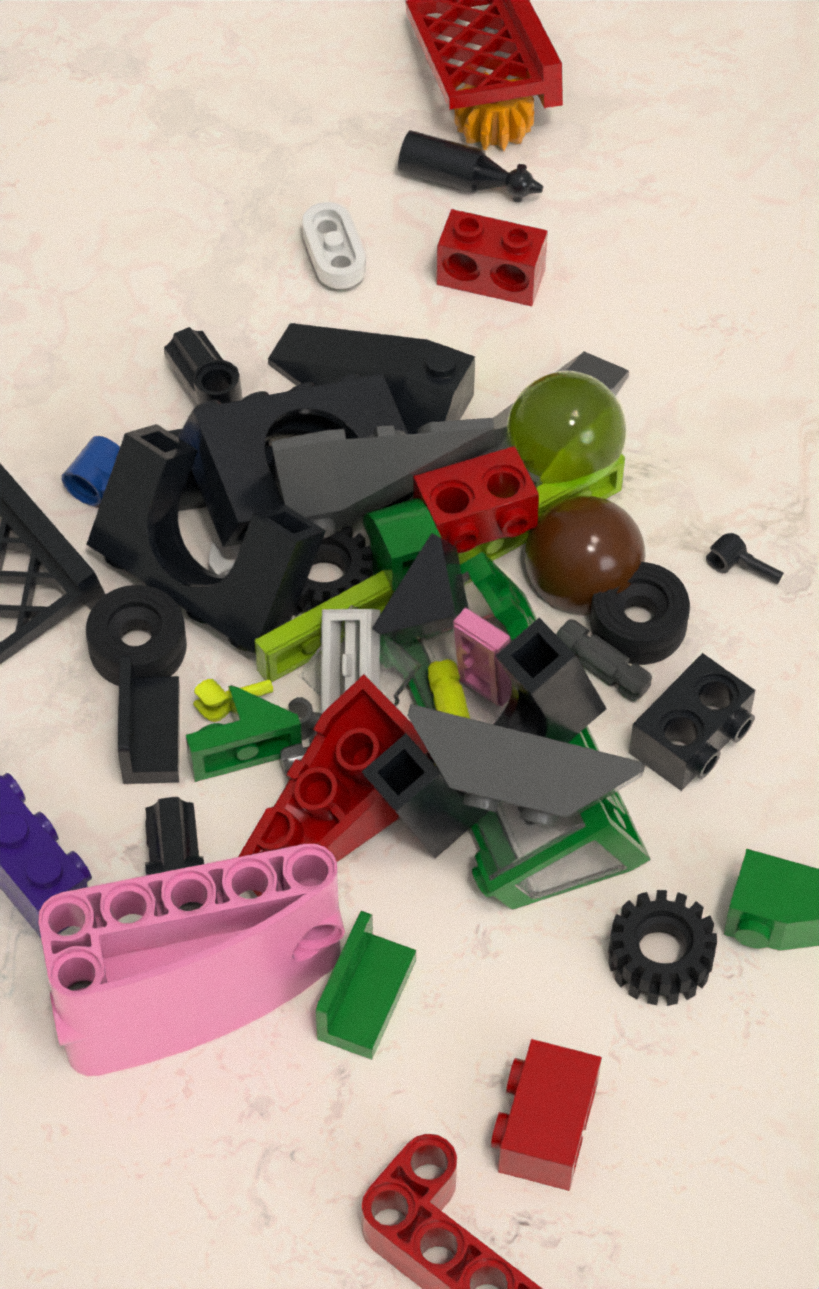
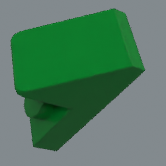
M228 686L230 710L234 722L209 724L197 732L186 734L189 765L194 781L198 782L279 760L281 749L302 743L301 723L298 715L236 686Z

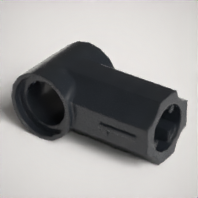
M187 327L174 333L171 341L164 346L165 359L190 393L197 406L212 400H218L223 404L243 399L240 374L237 367L231 362L222 359L203 330L196 331L192 330L191 327Z
M179 797L158 799L155 804L145 808L147 847H149L150 862H145L146 875L204 864V857L199 856L193 802L183 801ZM188 902L178 909H199L203 904Z

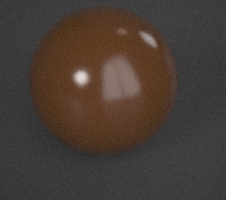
M596 496L569 497L550 506L539 516L538 525L531 529L525 546L526 570L536 592L543 600L556 609L575 615H590L594 593L606 592L619 587L617 593L626 590L631 585L628 580L638 570L641 562H645L646 559L643 536L633 518L616 503Z

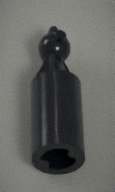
M409 130L400 149L398 171L406 175L471 193L477 190L506 187V190L513 196V201L521 202L522 197L529 194L542 193L544 186L537 182L532 174L526 170L527 166L525 164H518L517 169L507 172L487 157L485 150Z

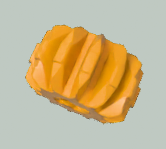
M514 78L509 81L522 80V78ZM465 84L464 88L458 90L475 88V86ZM533 96L454 109V122L457 126V132L464 133L467 144L481 142L484 150L490 145H497L505 151L509 142L521 144L525 133L531 132V126L534 124Z

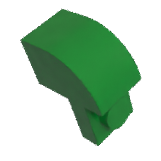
M419 498L366 513L363 517V526L370 539L373 576L384 571L392 591L397 589L431 533L441 538L429 510Z

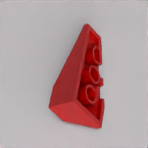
M365 674L322 713L313 728L317 734L301 761L295 759L286 774L290 780L274 807L265 810L238 857L302 844H317L333 853L338 862L399 819L398 815L363 775L362 771L405 733L429 759L433 758L413 724ZM252 890L257 897L263 894L260 891Z

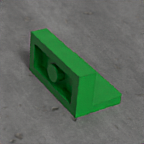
M360 911L318 1001L315 1012L317 1040L372 1060L416 963L417 950L373 935V915Z

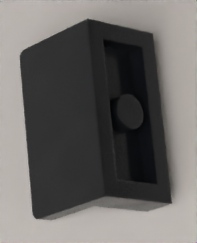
M120 656L118 756L123 784L179 783V676L135 677L132 656Z

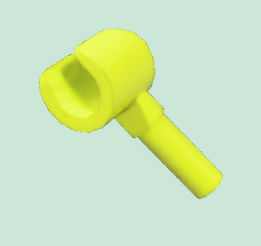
M214 679L204 680L195 687L194 693L200 699L195 700L193 705L206 719L217 722L229 714L231 711L229 690L224 691ZM268 679L240 687V689L256 696H262L272 693L273 685Z

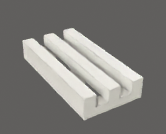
M322 609L321 713L340 697L341 621H345V654L342 655V675L345 676V691L363 674L379 689L380 634L373 630L372 627L380 616V610Z

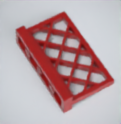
M530 0L405 1L408 19L449 110L538 95L544 109L563 105L562 62ZM489 4L484 11L472 8ZM438 13L442 15L439 18H435L427 14ZM460 19L470 23L467 26H463L453 22ZM488 27L499 31L496 34H492L482 30ZM441 34L453 39L447 42L436 38ZM469 42L482 47L479 50L464 46ZM496 51H501L511 55L506 59L493 54ZM452 58L455 60L462 61L464 63L461 66H457L446 62H448ZM479 67H483L494 71L490 75H488L485 73L478 72L476 70ZM511 75L522 78V80L509 81L505 80V78ZM462 83L475 86V88L456 91V88Z

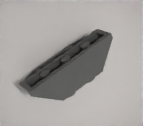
M410 704L407 715L449 787L465 792L462 804L492 812H497L499 801L522 807L520 819L554 827L557 816L572 819L641 778L645 768V764L641 761Z

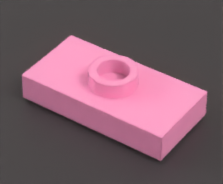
M465 607L453 620L457 667L460 675L459 681L497 706L500 705L502 707L511 696L512 684L495 655L511 642L510 636Z

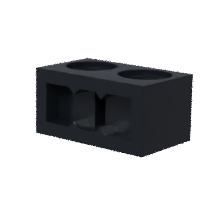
M702 653L633 723L629 754L682 791L696 776L703 779L712 771L720 758V750L730 740L737 743L750 730L755 720V715L751 711L756 690ZM706 705H716L722 709H711L706 707ZM680 740L686 742L688 745H676L671 743L670 741Z

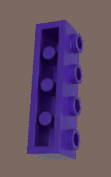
M5 773L2 776L0 775V889L41 938L38 920L39 911L43 903L51 896L61 892L88 887L87 882L92 880V876L84 861L75 851H71L68 854L63 851L56 842L59 838L49 819L41 811L34 815L24 804L26 798L21 787L11 774ZM68 927L63 928V929L60 930L57 934H60L62 931H64V930L67 929Z

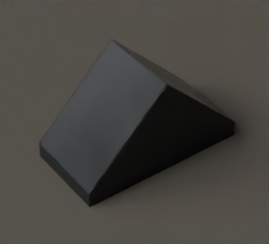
M431 533L372 629L383 636L400 641L453 628V620L465 607L469 609L457 547Z

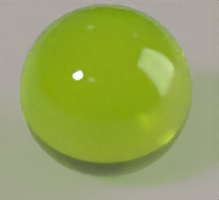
M557 371L537 378L518 395L509 412L507 440L509 447L510 444L512 447H516L526 469L539 476L542 484L572 488L587 487L604 478L618 462L626 440V421L618 399L601 381L585 373Z

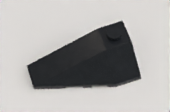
M290 323L268 357V365L296 386L306 382H313L316 386L333 383L346 375L354 373L361 374L362 377L383 373L408 434H417L421 426L430 422L460 420L474 396L475 356L428 339Z

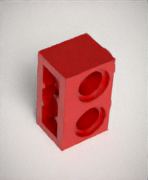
M451 209L437 244V285L532 307L545 273L548 230Z
M515 446L413 476V499L419 498L423 501L435 522L441 538L456 546L458 553L470 551L477 545L500 538L519 536L538 525L539 493Z

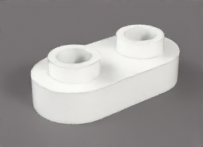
M323 202L311 206L303 215V238L318 278L322 283L332 288L344 289L355 286L365 276L366 255L349 211L342 205L332 202Z

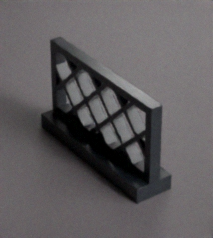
M0 463V583L25 584L21 605H0V617L18 618L15 632L0 642V664H2L82 603L91 610L95 603L105 595V592L95 571ZM10 530L17 538L9 537ZM6 550L29 551L31 556L28 571H2ZM40 565L46 572H39ZM36 585L59 586L65 593V595L48 607L32 606Z

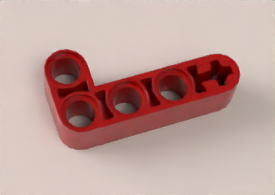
M436 1134L416 1136L406 1144L363 1196L362 1232L365 1242L373 1251L422 1289H476L478 1286L485 1284L493 1285L499 1289H543L442 1212L455 1193L457 1176V1155L454 1147L447 1139ZM429 1164L441 1168L444 1174L439 1178L429 1180L417 1176L414 1171L420 1166ZM391 1209L401 1212L405 1219L399 1224L389 1226L379 1223L375 1216L381 1211ZM433 1247H444L454 1254V1258L443 1264H435L426 1260L423 1253Z

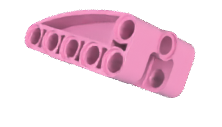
M302 844L61 892L51 896L43 903L39 911L38 920L51 987L50 998L59 1045L65 1046L71 1067L78 1073L86 1076H100L133 1068L188 1051L225 1036L267 1015L301 994L335 967L341 954L340 939L343 938L345 933L339 909L337 861L333 853L317 844ZM248 890H257L263 893L254 899L239 897L241 893ZM188 902L203 904L194 911L178 909ZM128 914L143 916L133 923H121L118 921ZM68 926L82 928L70 936L57 934ZM77 982H92L88 987L69 990Z

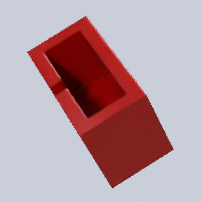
M531 1039L525 1060L514 1058L506 1088V1093L515 1095L510 1114L498 1113L490 1146L500 1150L499 1173L570 1191L583 1142L582 1133L583 1130L586 1131L599 1082L601 1056Z

